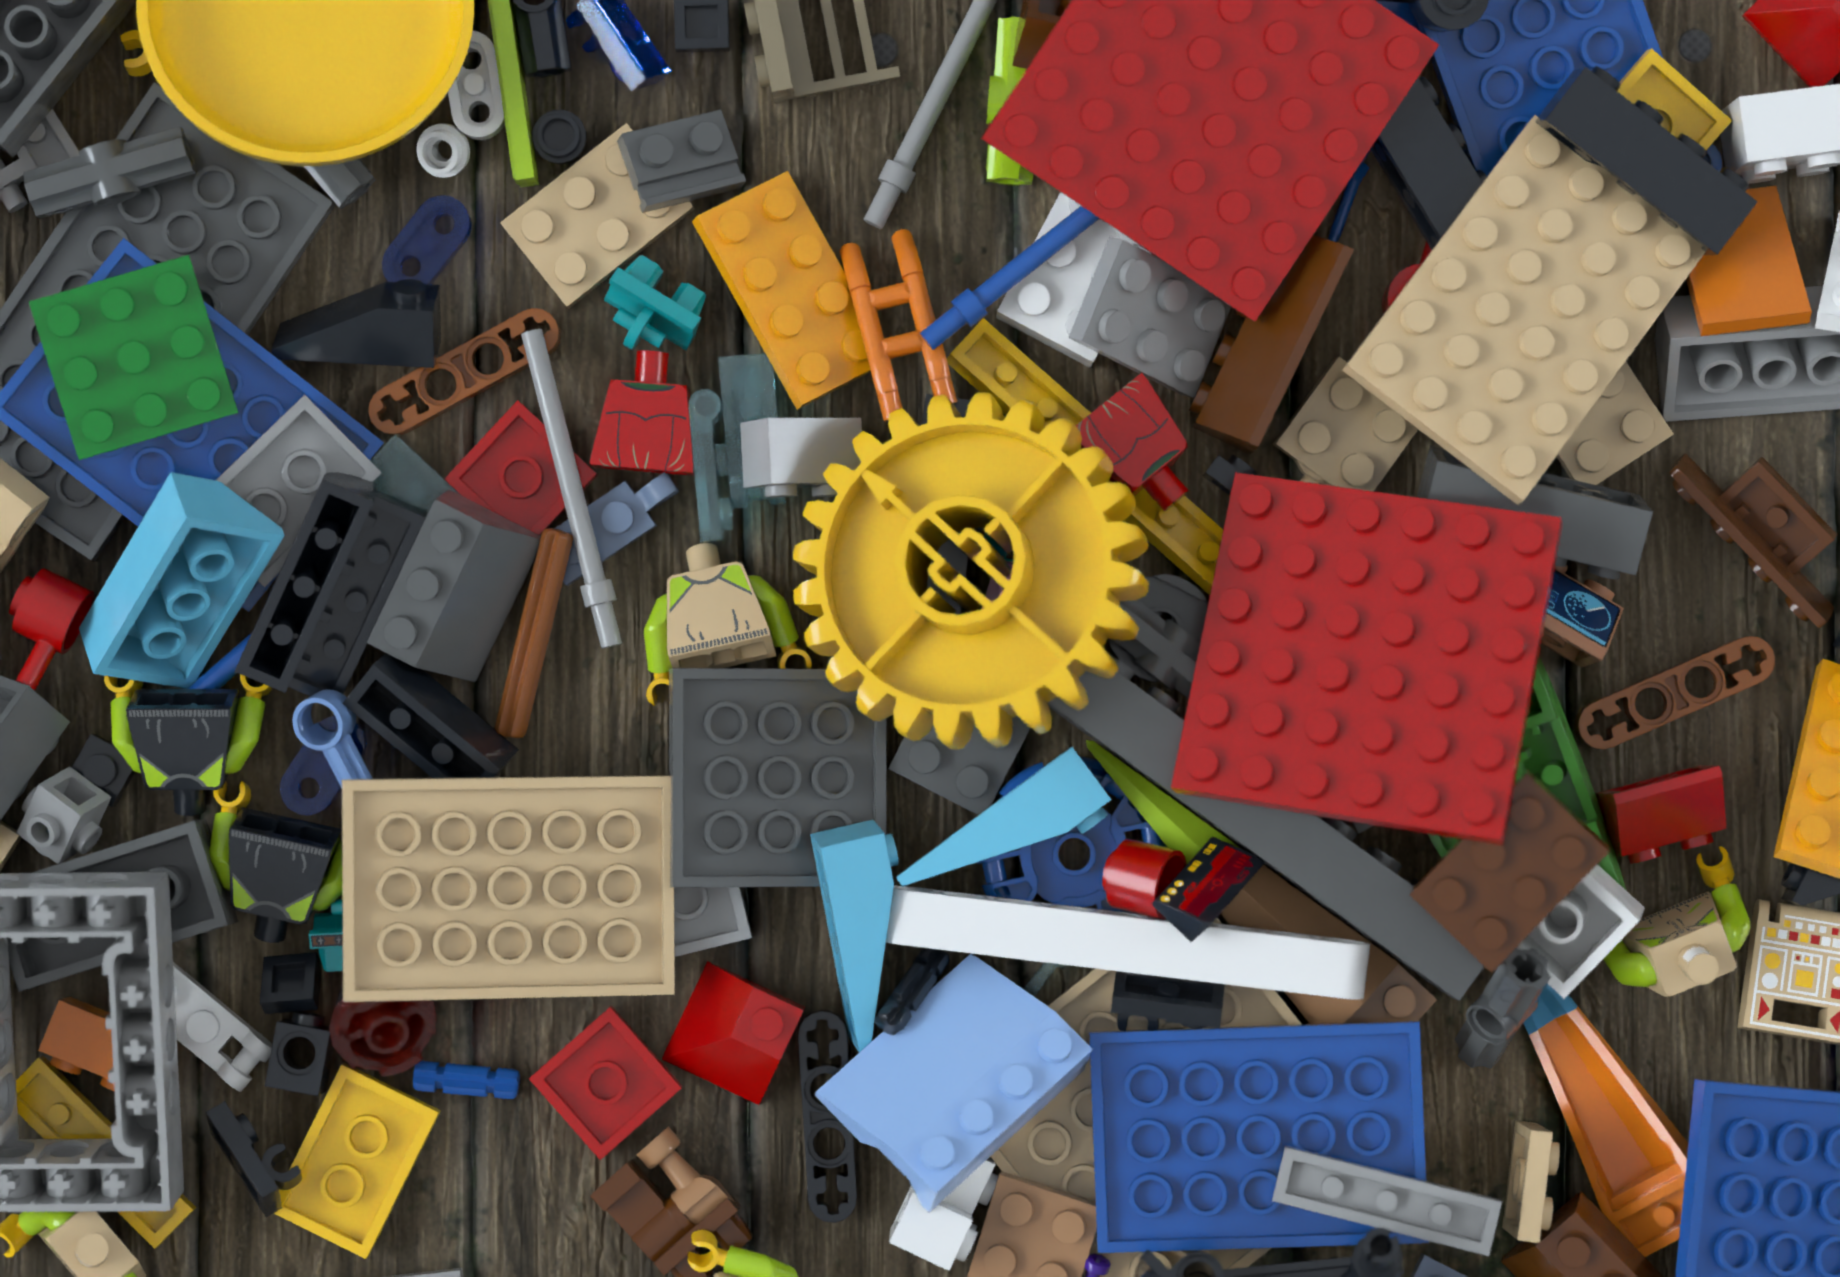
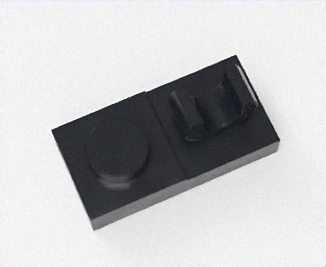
M1116 971L1111 1013L1118 1014L1117 1026L1121 1031H1126L1128 1018L1131 1015L1146 1017L1148 1020L1147 1030H1157L1159 1019H1165V1022L1180 1023L1188 1028H1220L1225 984Z
M225 1101L207 1111L206 1115L211 1135L264 1216L268 1217L280 1210L282 1202L279 1189H291L302 1180L301 1170L298 1165L284 1173L273 1169L276 1163L288 1157L284 1144L271 1146L264 1153L261 1162L253 1147V1144L259 1141L258 1136L243 1113L235 1117Z

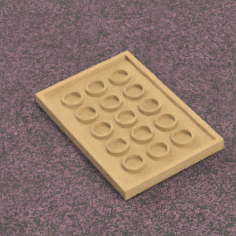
M1536 115L1528 121L1342 369L1347 375L1516 505L1525 500L1705 253L1701 249L1702 244L1679 226L1674 228L1659 216L1661 212L1636 193L1632 195L1617 184L1618 179L1602 166L1585 161L1535 123L1538 119Z
M671 776L342 779L343 1001L675 995L674 888L670 887Z

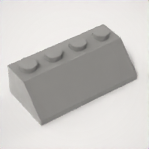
M1823 286L1805 287L1812 310L1810 323L1708 336L1700 335L1690 295L1673 296L1657 318L1655 334L1660 410L1664 420L1668 422L1840 409V332L1815 328Z

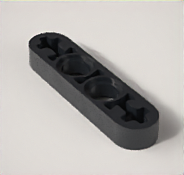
M821 1009L805 1017L800 1025L798 1035L809 1206L814 1215L824 1222L835 1223L843 1221L850 1216L856 1206L857 1182L854 1135L822 1103L814 1099L810 1087L813 1079L823 1073L835 1075L849 1062L848 1034L845 1022L838 1014L830 1010ZM817 1020H827V1025L830 1029L838 1030L839 1037L830 1040L829 1059L840 1055L842 1066L824 1063L812 1068L808 1067V1057L819 1059L818 1042L816 1040H808L807 1036L808 1031L816 1029ZM828 1127L839 1130L845 1139L843 1152L833 1158H825L819 1155L814 1147V1137L817 1132ZM847 1164L848 1174L837 1172L836 1176L838 1191L847 1192L849 1199L840 1202L839 1211H829L827 1203L818 1202L817 1194H822L826 1191V1173L815 1176L814 1166L831 1169Z

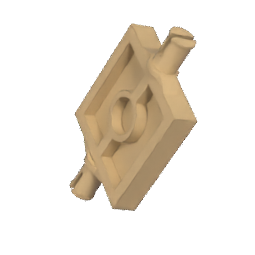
M1338 356L1330 363L1276 438L1273 445L1295 461L1300 471L1304 474L1300 480L1302 482L1374 491L1418 431V428L1342 371L1347 362Z

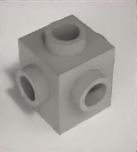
M69 766L38 784L29 793L22 805L25 815L16 834L33 845L40 854L60 864L78 852L81 854L87 853L97 843L102 834V828L98 825L111 800V796Z

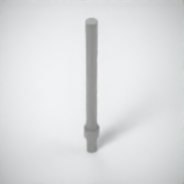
M973 0L894 159H887L878 177L881 185L863 219L868 224L883 229L900 193H907L916 175L912 169L997 0Z
M542 329L530 330L522 333L521 337L585 585L580 587L585 608H591L601 649L622 644L612 602L617 600L612 579H606L543 331Z

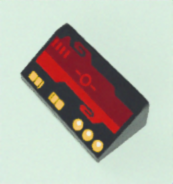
M1212 836L1152 902V905L1192 942L1215 921L1265 862L1254 854Z

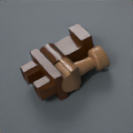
M668 1126L636 1156L648 1169H653L659 1164L676 1188L674 1192L665 1198L631 1159L595 1190L590 1197L604 1212L607 1211L646 1256L654 1262L653 1264L664 1276L671 1271L675 1277H708L715 1271L714 1268L707 1272H698L688 1263L687 1252L702 1255L696 1248L697 1246L691 1242V1234L693 1232L707 1230L713 1233L719 1245L728 1251L731 1245L739 1248L743 1247L753 1235L744 1219L737 1212L741 1205L733 1195L729 1194L720 1181L713 1176L700 1175L675 1151L681 1142Z

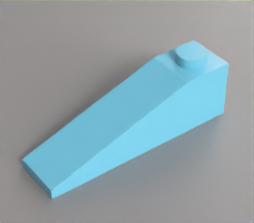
M1069 747L899 873L896 879L902 886L1068 833L1074 827H1077L1081 834H1083L1108 816L1103 806L1111 801V798L1074 748Z
M873 819L810 834L848 1036L859 1053L872 1041L894 889L891 867L899 864L898 853L892 834H885Z

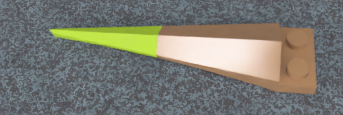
M1086 740L1089 751L1168 848L1179 850L1184 854L1186 864L1212 836L1240 848L1094 741ZM1265 865L1257 871L1221 913L1229 925L1350 939L1370 944L1364 999H1343L1284 992L1308 1024L1418 1021L1437 1001L1397 961Z

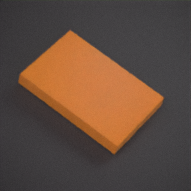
M1777 186L1747 189L1746 193L1758 201L1718 255H1703L1686 278L1701 336L1810 323L1812 310Z

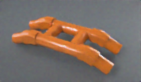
M906 229L898 230L892 235V243L903 280L901 283L872 290L860 246L856 243H847L840 249V257L884 421L889 420L891 412L903 408L890 359L922 351L933 396L946 395L952 403L957 402L943 344L932 350L920 335V332L932 324L936 318L913 235ZM909 303L916 330L884 338L877 311Z

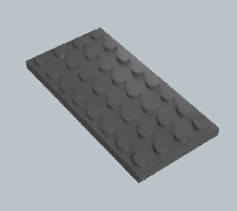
M154 82L116 139H124L128 142L149 134L163 132L170 128L181 127L190 144L196 173L140 189L141 194L123 202L105 206H94L92 203L65 213L0 309V391L41 341L28 302L86 285L123 238L157 264L189 255L203 300L248 335L336 204L278 164L246 156L216 142L191 123L168 98L162 87ZM0 420V458L50 497L35 523L91 561H96L125 516Z

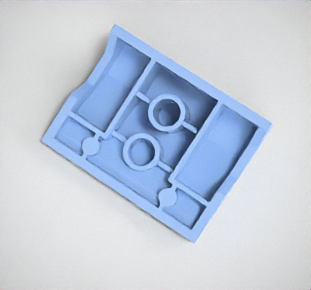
M972 953L931 988L916 1011H910L912 1017L903 1030L898 1031L895 1035H890L883 1031L815 1092V1096L861 1143L878 1148L909 1179L921 1205L928 1212L932 1211L1084 1071L1093 1050L1053 1009Z

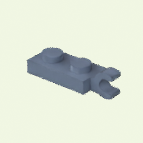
M662 473L636 493L629 483L624 481L587 506L602 563L657 526L648 512L680 492L668 474ZM569 520L554 528L572 535ZM574 540L563 580L566 586L583 577Z

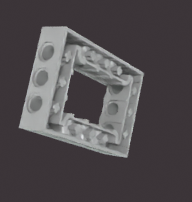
M169 872L0 873V1212L171 1211L184 1192ZM68 937V943H79L84 937H116V941L106 951L102 964L103 975H109L110 1013L105 1018L106 1029H111L113 1067L108 1072L109 1083H114L116 1120L111 1125L112 1139H19L8 938H12V943H24L28 938Z

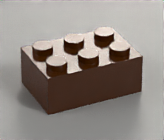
M1527 769L1515 782L1504 846L1459 839L1412 888L1410 896L1492 973L1610 852L1609 846Z

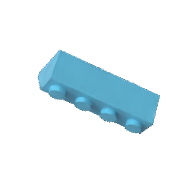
M170 472L79 627L93 674L186 689L197 680L285 536L283 529L220 481Z

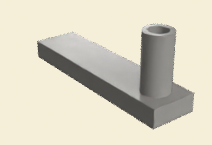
M1286 1145L1272 1197L1274 1202L1376 1228H1387L1392 1232L1486 1256L1490 1254L1502 1205L1500 1199Z

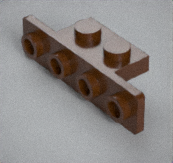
M1683 454L1669 471L1670 475L1674 478L1672 483L1678 494L1692 505L1698 503L1712 517L1710 523L1715 532L1727 543L1732 544L1736 542L1749 556L1748 563L1756 575L1767 583L1773 581L1787 595L1785 601L1798 618L1805 622L1811 620L1818 628L1824 626L1829 621L1834 607L1799 570L1832 543L1837 533L1763 457L1759 458L1722 491L1687 454Z

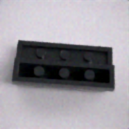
M326 473L239 659L235 672L284 693L290 687L308 696H312L322 690H335L344 694L367 645L371 632L426 519V512L377 491V484L345 473Z

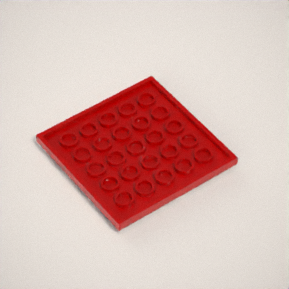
M1071 0L980 139L1255 322L1439 44L1375 0Z
M1235 472L1171 789L1174 793L1504 846L1563 527L1562 518Z

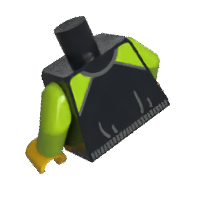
M240 674V681L246 691V695L239 699V689H141L143 682L129 680L125 686L120 688L117 684V677L104 675L105 685L116 696L110 702L112 743L133 771L142 774L146 788L150 790H173L174 812L176 814L194 816L207 810L205 790L223 788L228 774H233L242 769L258 743L266 706L261 698L267 695L273 688L265 684L260 687L250 686L248 684V677Z
M225 781L223 788L213 790L216 802L222 807L221 812L216 813L214 816L209 847L211 861L222 887L230 891L231 906L236 911L257 915L254 936L264 942H282L286 939L288 922L306 924L314 910H327L342 895V829L246 808L252 796L249 786L243 781L240 783V793L237 799L227 802L225 799L227 782Z

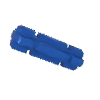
M420 1061L415 1064L413 1071V1088L417 1091L435 1092L438 1088L443 1089V1093L479 1097H486L488 1093H493L494 1098L514 1099L519 1093L520 1073L516 1069L498 1068L494 1072L490 1071V1067L447 1063L445 1067H439V1062Z

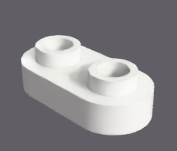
M472 31L467 54L470 52L479 53L482 58L481 64L473 70L466 69L462 65L456 80L448 92L452 119L457 128L471 139L486 140L496 136L503 129L505 119L494 44L483 33ZM477 105H486L490 109V115L484 122L478 123L471 119V111Z

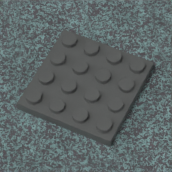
M670 668V887H820L810 834L872 819L886 834V719L873 721L860 712L856 704L858 690L852 692L838 690L827 680L826 669Z

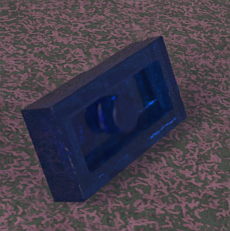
M581 0L576 4L577 9L567 17L566 24L569 28L581 26L585 22L589 24L592 29V36L589 41L582 45V48L587 53L603 49L610 60V67L613 73L628 86L630 91L656 84L671 72L624 0Z

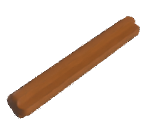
M544 529L541 534L495 723L496 732L509 738H521L527 732L573 543V536L559 529Z

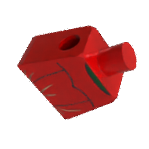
M637 350L634 381L616 379L610 381L590 456V465L593 468L660 474L665 472L666 474L696 476L690 392L686 385L667 384L669 353Z
M1140 373L1076 425L1082 437L1081 449L1094 446L1099 447L1112 461L1113 472L1108 481L1109 483L1124 484L1133 496L1145 489L1164 512L1189 491L1170 469L1188 448L1187 441L1143 373Z

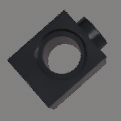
M302 1011L293 1012L292 1019L284 1018L277 1021L265 1086L315 1096L325 1093L338 1028L325 1026L326 1017L323 1015ZM295 1037H304L313 1043L316 1055L310 1066H301L291 1058L290 1045Z

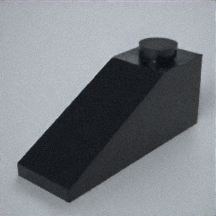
M415 279L384 282L281 322L271 354L280 360L434 368L441 344L440 285L424 284Z

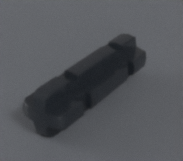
M931 948L921 950L912 966L907 970L889 996L885 1005L882 1006L875 1016V1024L878 1028L890 1035H895L898 1031L904 1029L912 1017L910 1011L918 1009L939 975L942 974L949 964L950 958L947 952Z

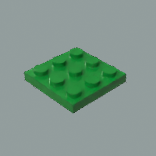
M189 255L28 302L79 460L238 413Z

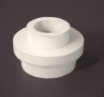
M439 123L428 127L420 135L417 142V157L422 167L428 173L439 178H448L460 173L466 167L470 158V146L465 134L457 127L447 123ZM441 140L449 143L452 148L450 159L442 157L439 153L438 146Z

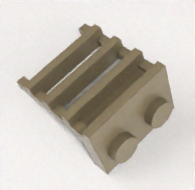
M754 0L744 3L750 35L761 34L764 54L754 56L760 88L771 86L774 104L783 103L789 99L805 96L809 98L820 93L836 90L840 92L852 87L867 84L871 86L880 84L883 81L901 78L899 66L877 70L864 0H853L866 72L848 76L845 75L831 0H820L835 78L817 82L813 80L798 0Z

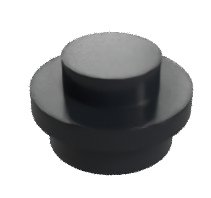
M558 109L545 113L537 120L533 128L532 140L536 151L543 159L554 164H566L578 158L583 152L587 135L582 121L575 114Z

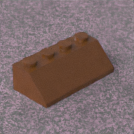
M1313 235L1255 322L1236 311V314L1244 317L1236 337L1228 333L1225 334L1212 361L1221 366L1212 385L1205 382L1201 383L1189 408V411L1197 414L1192 425L1193 428L1249 455L1259 447L1354 249L1344 244Z
M1582 1191L1577 1193L1552 1215L1550 1229L1541 1230L1540 1243L1521 1241L1501 1259V1262L1516 1277H1663Z

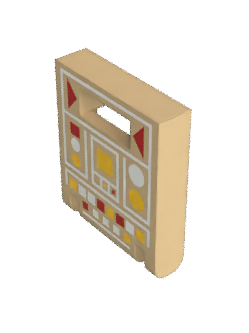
M1757 899L1753 909L1737 1028L1840 1045V913L1779 902L1777 903L1775 922L1768 921L1770 901ZM1774 1000L1825 1008L1819 1010L1817 1028L1772 1020Z

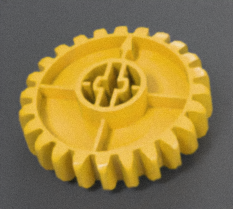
M989 392L976 393L969 402L966 417H962L946 395L932 397L927 408L928 423L919 426L903 408H899L889 414L888 425L892 436L891 440L882 444L873 435L864 431L860 432L852 440L854 450L861 461L855 470L835 463H830L826 468L823 476L827 483L838 493L833 503L820 500L807 502L803 511V516L822 532L821 537L817 540H805L795 545L793 550V559L807 571L817 575V578L805 581L794 589L793 599L794 604L803 611L820 617L807 628L804 633V640L807 647L822 656H833L825 672L827 680L831 685L843 692L858 690L856 704L860 712L873 721H882L894 715V725L898 733L913 741L921 740L930 732L934 725L940 741L948 748L957 750L964 748L968 743L974 724H976L982 736L998 748L1009 744L1013 733V717L1019 716L1029 727L1041 735L1048 732L1052 727L1049 701L1059 697L1066 705L1077 711L1086 707L1089 703L1087 692L1079 680L1085 671L1111 679L1117 673L1118 665L1103 646L1107 638L1126 641L1133 640L1137 636L1139 626L1119 607L1121 601H1135L1146 596L1148 593L1149 582L1137 569L1125 564V562L1137 559L1146 552L1148 542L1146 535L1140 528L1123 522L1135 509L1136 500L1133 494L1122 483L1108 482L1113 472L1112 461L1099 447L1094 446L1081 449V433L1074 423L1068 419L1060 418L1045 427L1041 411L1034 402L1028 400H1019L1010 408L1004 418L1002 408ZM984 528L1006 553L1010 554L1013 550L1015 557L1009 581L1006 578L1011 573V569L1006 560L981 534L972 529ZM950 539L1004 589L1001 595L991 603L937 553L942 544ZM928 574L936 585L961 607L971 611V613L963 615L954 614L956 610L931 587L928 589ZM980 606L984 607L982 610L976 611Z

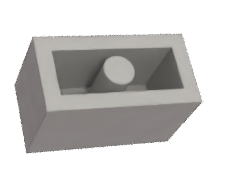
M764 418L740 423L744 488H765V498L798 496L797 488L811 487L812 497H835L838 493L827 483L823 476L829 464H842L855 470L861 463L852 442L862 432L861 418Z

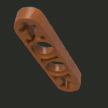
M531 308L516 314L438 357L434 368L420 367L381 388L373 395L369 403L368 413L371 422L378 430L390 436H401L415 430L529 367L524 344L517 348L524 357L514 362L512 350L501 338V335L510 331L511 338L516 341L521 338L522 333L528 331L525 325L527 322L535 320L539 326L548 323L550 330L544 334L548 354L551 355L557 349L561 339V330L558 322L550 313L543 309ZM487 344L499 347L504 356L501 369L490 375L478 372L474 365L476 351L481 346ZM446 370L454 375L456 390L446 400H435L428 394L426 388L427 380L434 372ZM415 383L418 396L429 406V410L420 414L419 406L414 404L402 412L404 421L401 424L396 425L390 419L382 421L380 415L387 410L384 401L392 397L396 402L402 403L414 397L406 388Z
M1754 636L1737 638L1586 704L1575 717L1574 728L1576 736L1581 743L1593 749L1603 750L1622 744L1763 682L1774 670V651L1768 642ZM1744 645L1749 652L1758 651L1762 660L1755 664L1757 673L1752 675L1748 669L1730 673L1727 676L1733 682V685L1726 688L1724 672L1719 664L1715 662L1714 658L1721 655L1722 665H1728L1742 657L1740 648ZM1697 666L1709 670L1714 681L1711 692L1702 698L1689 694L1684 683L1688 671ZM1646 688H1653L1659 691L1664 699L1662 713L1651 720L1640 716L1635 706L1637 695ZM1623 698L1625 714L1635 725V728L1627 731V722L1620 721L1607 728L1609 737L1606 740H1603L1600 734L1590 735L1587 726L1594 722L1592 713L1598 710L1601 716L1616 714L1621 709L1615 704V701Z

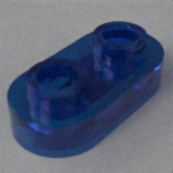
M446 195L435 196L425 201L384 253L382 270L387 281L397 282L403 279H415L424 284H433L470 236L472 221L465 206L459 200ZM442 216H451L454 219V228L448 234H440L436 231V222ZM409 258H417L421 262V269L415 276H406L402 271L403 263Z
M335 716L325 718L319 722L320 726L327 731L334 732L338 730ZM356 722L351 737L363 758L367 748V738L361 725ZM305 745L302 746L284 773L280 783V794L283 802L290 810L300 815H315L325 811L331 806L342 790L324 753L319 750H313ZM309 777L314 778L319 784V792L312 799L305 797L301 791L303 781Z

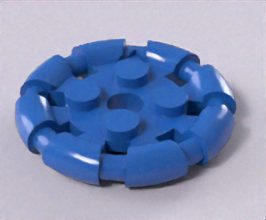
M1080 756L1103 789L1120 800L1113 813L1107 812L1108 816L1083 834H1081L1077 827H1074L1068 833L979 861L977 864L982 863L986 884L981 886L986 896L1032 901L1035 895L1038 894L1044 900L1053 904L1076 907H1089L1096 904L1097 909L1133 913L1113 908L1107 901L1106 891L1102 884L1103 870L1107 858L1126 839L1124 832L1136 829L1141 830L1143 842L1163 847L1167 846L1097 759ZM1043 762L1026 768L1009 780L998 792L1002 795L1001 798L1043 768ZM1070 838L1083 840L1090 850L1087 864L1077 870L1065 868L1060 863L1058 857L1061 844ZM1020 855L1024 876L1007 879L1003 859Z

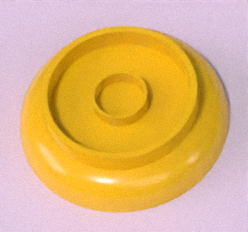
M136 0L138 30L145 57L154 77L179 111L203 133L238 153L266 162L291 166H325L360 159L387 148L419 127L439 106L456 80L468 52L474 22V0Z

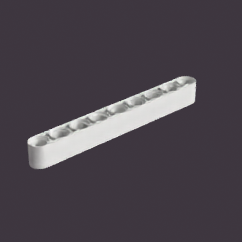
M894 885L886 937L887 943L1356 1000L1364 999L1370 950L1369 943L1357 940L1212 923L1195 940L1190 942L1167 919L1161 920L1135 913Z

